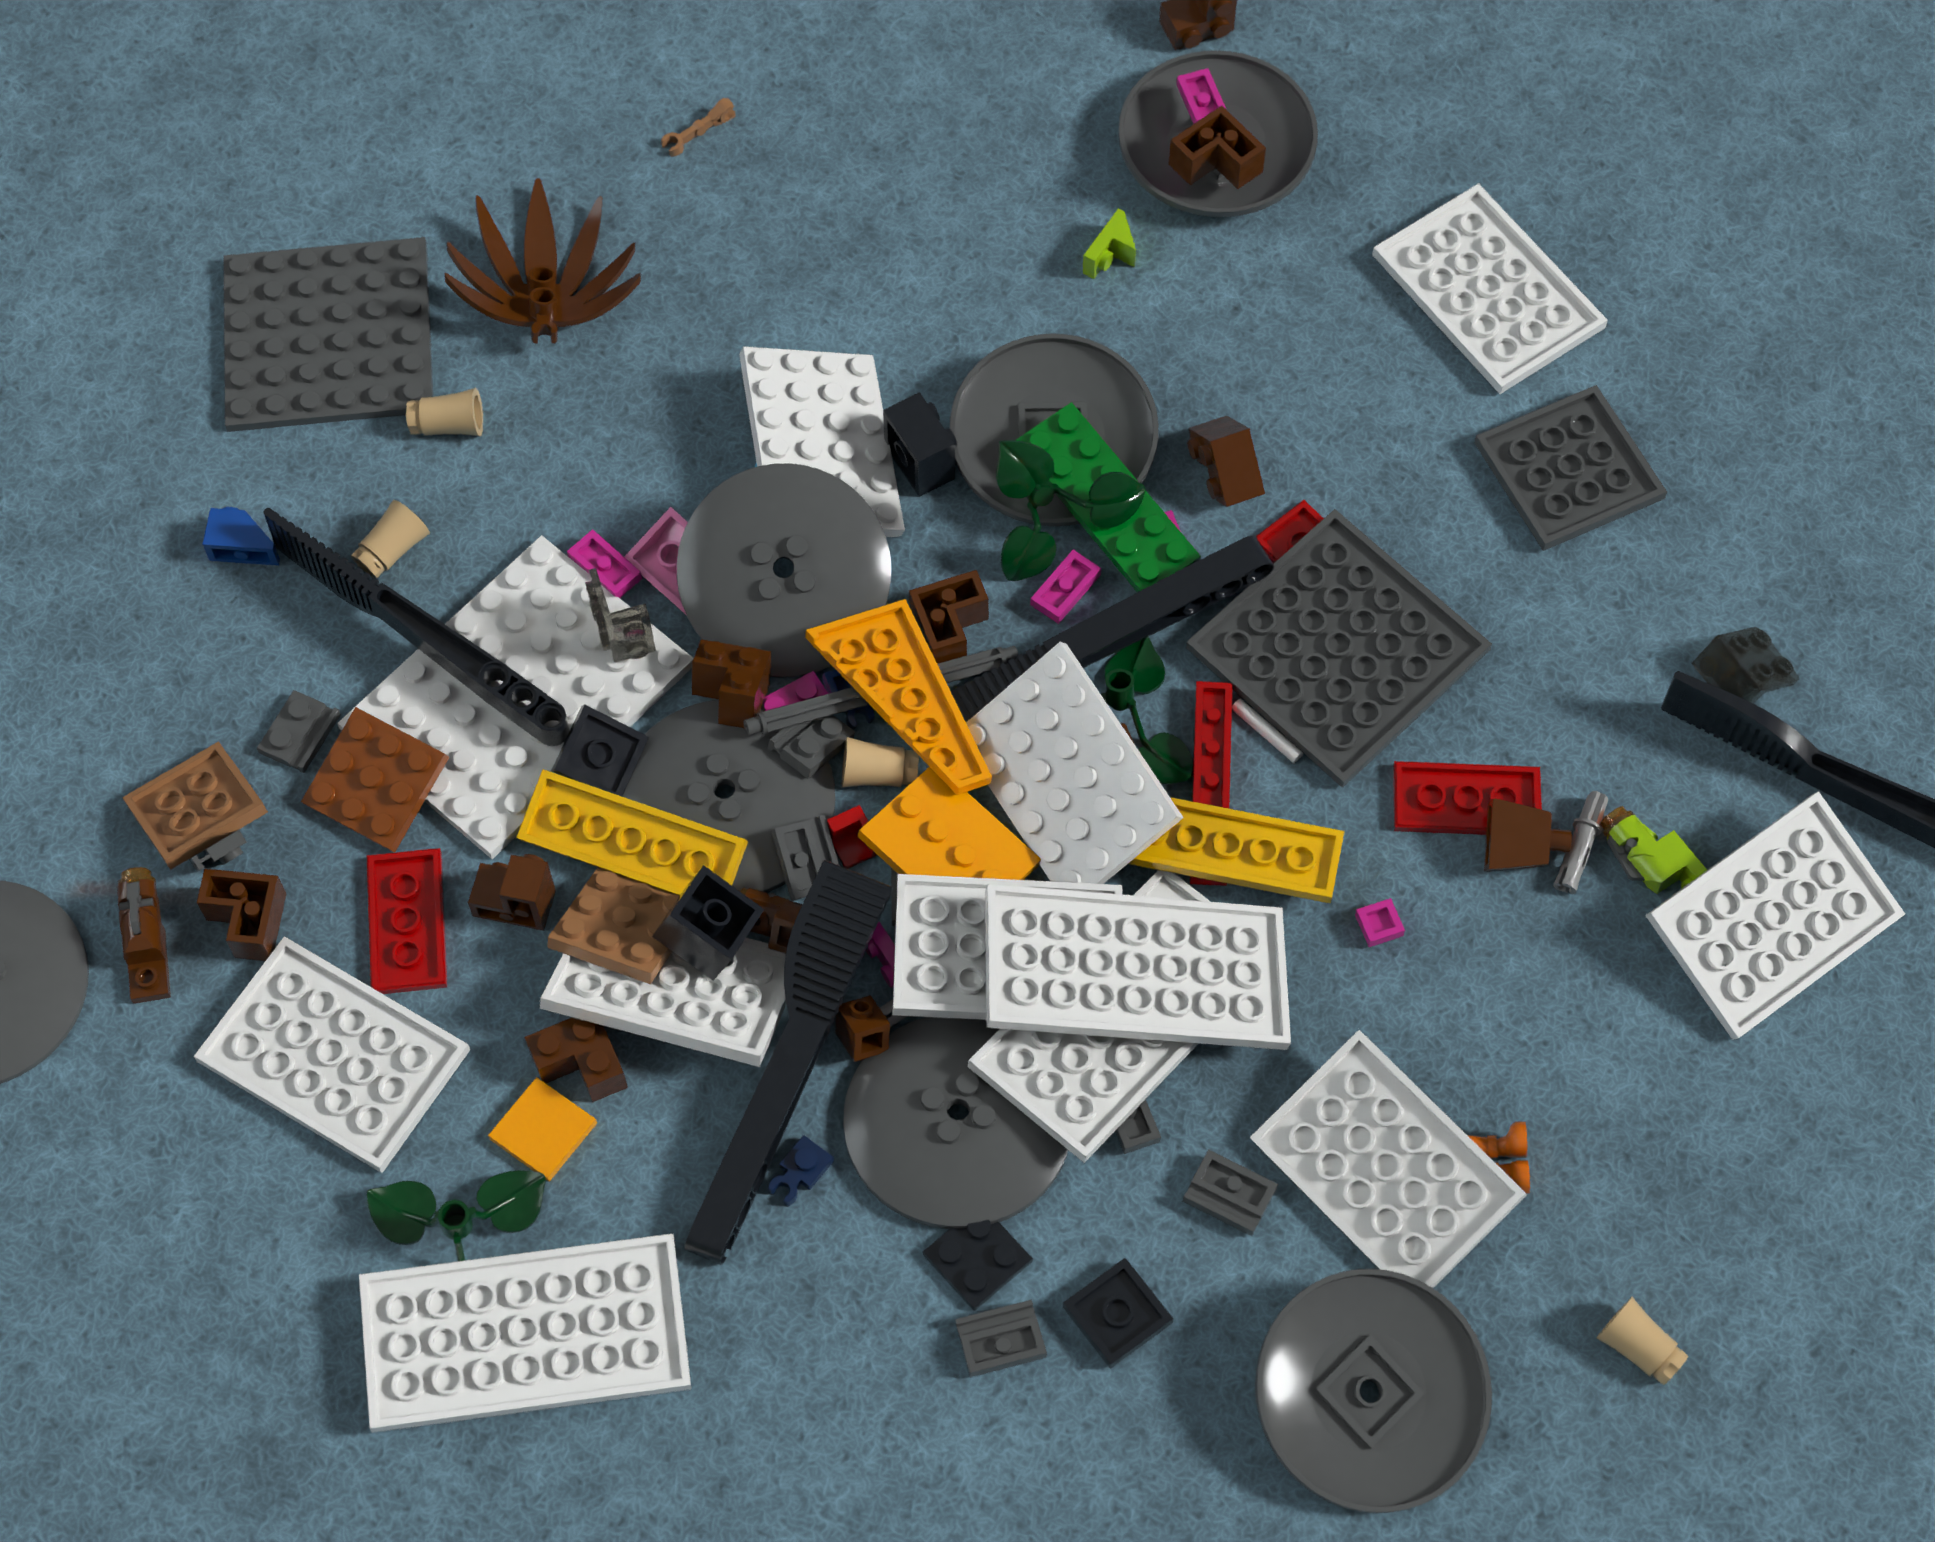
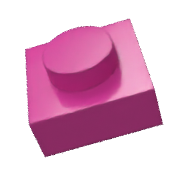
M1391 898L1356 909L1355 917L1368 947L1404 936L1405 929Z

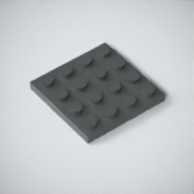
M1597 385L1492 428L1475 437L1474 443L1543 551L1665 499L1667 494L1659 478Z

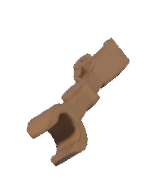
M728 98L721 99L709 111L706 117L696 120L691 127L680 134L674 132L665 134L661 139L662 147H666L669 143H677L676 146L669 149V155L671 157L680 155L684 150V144L696 136L703 135L713 125L717 126L736 116L733 110L734 104Z

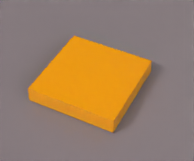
M536 1077L489 1133L488 1137L492 1142L534 1172L544 1174L546 1180L550 1182L595 1127L597 1121L593 1116Z

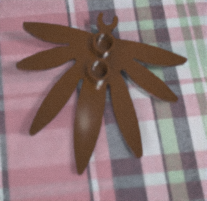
M536 178L534 182L525 229L524 265L527 284L523 283L516 263L480 196L476 195L475 205L483 244L496 274L511 295L472 264L450 242H447V252L464 277L478 291L445 272L446 284L463 301L480 313L506 324L531 327V340L534 344H538V337L540 335L550 336L551 343L556 344L557 327L585 323L607 313L628 297L641 282V273H638L626 282L604 293L620 277L635 253L634 242L576 295L572 296L585 277L596 249L602 216V196H599L571 250L560 284H556L557 252L555 235L547 198L540 178Z

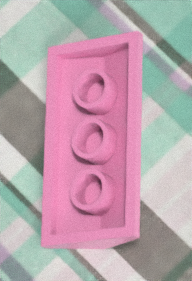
M670 507L624 557L641 572V575L686 615L678 591L677 556L681 537L688 521Z

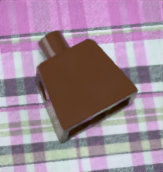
M1492 799L1488 802L1484 871L1493 872L1544 867L1549 864L1550 851L1570 852L1572 832L1571 830L1551 829L1552 813L1549 811L1501 799Z

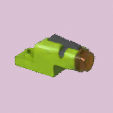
M1624 806L1614 809L1600 823L1604 829L1603 834L1607 838V844L1628 878L1632 881L1642 880L1656 894L1678 880L1681 881V888H1683L1707 871L1705 866L1674 830L1657 841L1658 836L1645 826L1633 811H1627Z

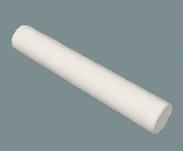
M1238 699L1233 704L1232 710L1292 763H1295L1302 757L1303 752L1242 699Z

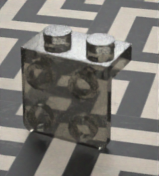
M589 569L591 581L585 582V586L590 600L591 612L598 626L603 651L611 650L614 663L629 658L639 659L648 653L655 652L656 648L646 604L610 613L597 569Z
M1757 627L1717 635L1691 663L1708 684L1730 692L1753 704L1764 693L1793 686L1799 680L1792 663L1779 653L1772 644L1770 636Z

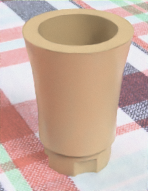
M477 388L458 393L408 401L406 421L410 434H424L425 436L440 434L481 436L483 433V408Z
M393 500L370 533L358 544L359 548L355 550L351 558L365 573L367 572L371 577L377 579L384 570L388 571L401 556L429 535L430 532L414 512L401 502Z
M846 737L842 767V787L908 786L918 776L919 755L914 750H905L904 747L886 746Z
M1633 1297L1619 1309L1596 1337L1636 1364L1649 1377L1653 1374L1663 1385L1674 1376L1688 1359V1355L1676 1347L1678 1343L1646 1314Z

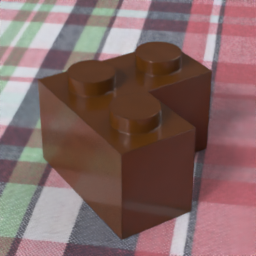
M1167 0L1160 4L1159 23L1175 50L1184 47L1193 48L1200 44L1201 41L1213 37L1222 38L1234 30L1237 0Z
M1221 105L1170 140L1169 165L1189 185H1192L1216 168L1238 190L1263 173L1266 147Z
M1226 415L1188 428L1191 439L1187 440L1189 453L1194 460L1197 459L1199 463L1208 468L1210 479L1206 480V485L1212 499H1216V501L1228 507L1265 494L1248 427Z
M977 570L909 590L910 609L936 663L939 664L967 656V639L962 628L989 620V599Z
M701 639L692 661V695L719 699L718 724L744 728L743 721L745 719L756 717V714L760 713L769 689L771 651Z
M511 854L508 865L500 862L492 863V865L480 863L468 900L472 916L544 931L556 893L548 862L532 854H525L523 857Z
M204 868L197 904L206 921L230 923L226 942L234 957L266 961L275 949L286 899V892L279 877L276 875Z
M571 1017L525 1036L529 1052L543 1082L549 1083L579 1070L592 1102L628 1088L624 1072L603 1025Z

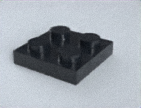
M584 704L576 716L551 771L622 796L649 737Z
M989 1219L968 1223V1228L965 1229L950 1228L923 1251V1256L973 1311L977 1310L1033 1262V1258L1000 1222L991 1224Z
M1126 1258L1063 1302V1309L1110 1369L1170 1326L1174 1319Z

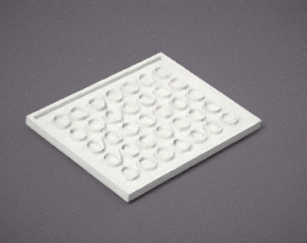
M542 535L445 624L506 664L560 703L567 715L569 731L581 706L584 704L631 727L692 668L693 657L619 597L613 596L587 571ZM419 649L355 706L449 756L447 763L424 802L491 859L497 856L518 835L542 769L552 772L551 769L564 744L563 742L561 745L547 746L486 703ZM493 681L489 684V686H499L503 683V681ZM527 700L520 701L516 706L525 707L531 702ZM354 708L337 723L341 731ZM551 720L545 723L544 726L554 727L559 722Z

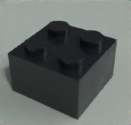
M919 392L883 410L884 440L887 445H890L892 458L918 497L955 479V466L957 465L955 462V447H957V440L951 429H944L940 423L939 413L932 402L927 403Z
M703 865L685 887L652 937L714 981L732 960L765 909Z

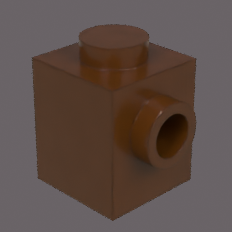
M871 995L842 1003L836 1016L835 1033L854 1062L881 1054L889 1049L890 1023Z

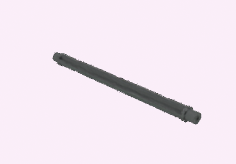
M1015 646L1003 649L997 647L937 665L946 683L990 672L991 669L1000 667V664H1006L1012 658L1016 659L1019 654ZM851 687L757 713L756 717L743 721L747 735L759 732L765 734L867 706L869 703Z

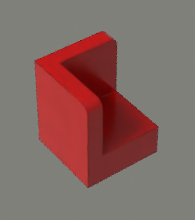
M860 805L827 819L834 850L843 867L847 869L877 855L857 837L859 830L869 822Z

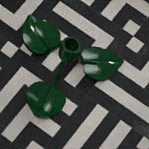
M999 441V457L996 469L997 485L1001 492L1010 498H1027L1029 501L1027 507L1031 512L1034 523L1033 530L1027 526H1018L1006 537L1001 552L1003 574L1008 581H1019L1040 574L1053 562L1056 555V543L1049 533L1040 532L1041 523L1037 507L1048 505L1053 500L1054 494H1058L1084 508H1091V522L1101 528H1111L1121 525L1135 514L1144 498L1145 486L1128 474L1109 472L1101 475L1094 481L1089 490L1091 501H1085L1061 489L1057 484L1049 482L1054 473V462L1046 450L1023 441Z
M1146 637L1120 650L1108 662L1105 668V693H1101V696L1114 710L1123 711L1127 708L1130 709L1140 743L1144 746L1139 748L1138 751L1161 785L1183 782L1190 778L1193 773V760L1189 749L1178 737L1165 732L1156 734L1149 742L1145 737L1136 708L1134 693L1140 695L1149 694L1157 690L1165 680L1163 661L1155 651L1150 638Z
M527 1170L509 1171L490 1177L480 1186L476 1196L479 1206L485 1212L476 1211L475 1207L468 1209L467 1205L460 1200H449L440 1207L439 1211H436L437 1203L431 1189L416 1181H401L388 1186L369 1189L367 1191V1203L370 1215L377 1229L386 1239L396 1244H415L423 1237L425 1226L434 1227L439 1223L443 1234L454 1241L459 1262L465 1261L462 1239L468 1236L472 1230V1218L486 1220L491 1217L493 1226L505 1233H517L529 1228L541 1211L546 1178L542 1173Z

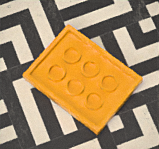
M930 767L859 830L857 836L898 874L1024 880L1039 866L1041 861L1040 857L968 792L956 795Z

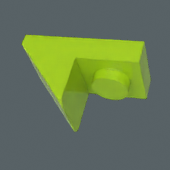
M1119 208L1083 255V274L1092 279H1095L1100 270L1106 271L1114 257L1135 267V244L1125 212Z

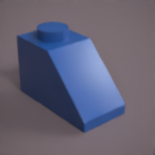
M224 507L223 509L210 508L202 544L209 561L279 566L280 558L274 543L245 510L235 507Z

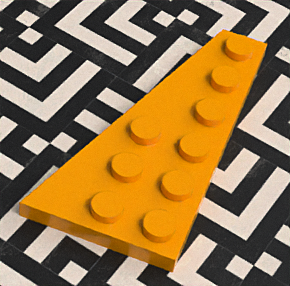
M906 599L806 630L805 638L956 795L991 784L992 775Z

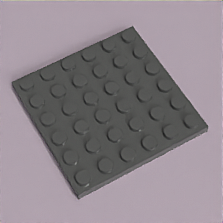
M426 238L224 255L225 427L227 432L406 415L408 401L433 397Z
M1334 509L1274 563L1273 571L1266 578L1248 586L1187 641L1186 649L1223 682L1232 683L1233 691L1343 788L1490 651L1492 643Z

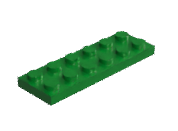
M1072 402L1016 439V441L1028 442L1046 450L1054 462V473L1049 482L1057 484L1061 489L1085 501H1091L1089 498L1090 487L1096 479L1105 473L1122 472L1138 481ZM1146 490L1142 503L1135 514L1121 525L1111 528H1101L1094 525L1090 520L1091 508H1084L1056 494L1136 592L1201 559L1200 554Z

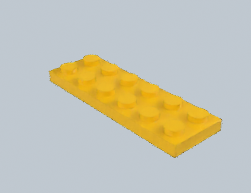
M542 769L516 837L521 841L679 896L703 865L732 885L748 844L746 839Z
M1171 798L1184 818L1128 863L1331 904L1344 831Z

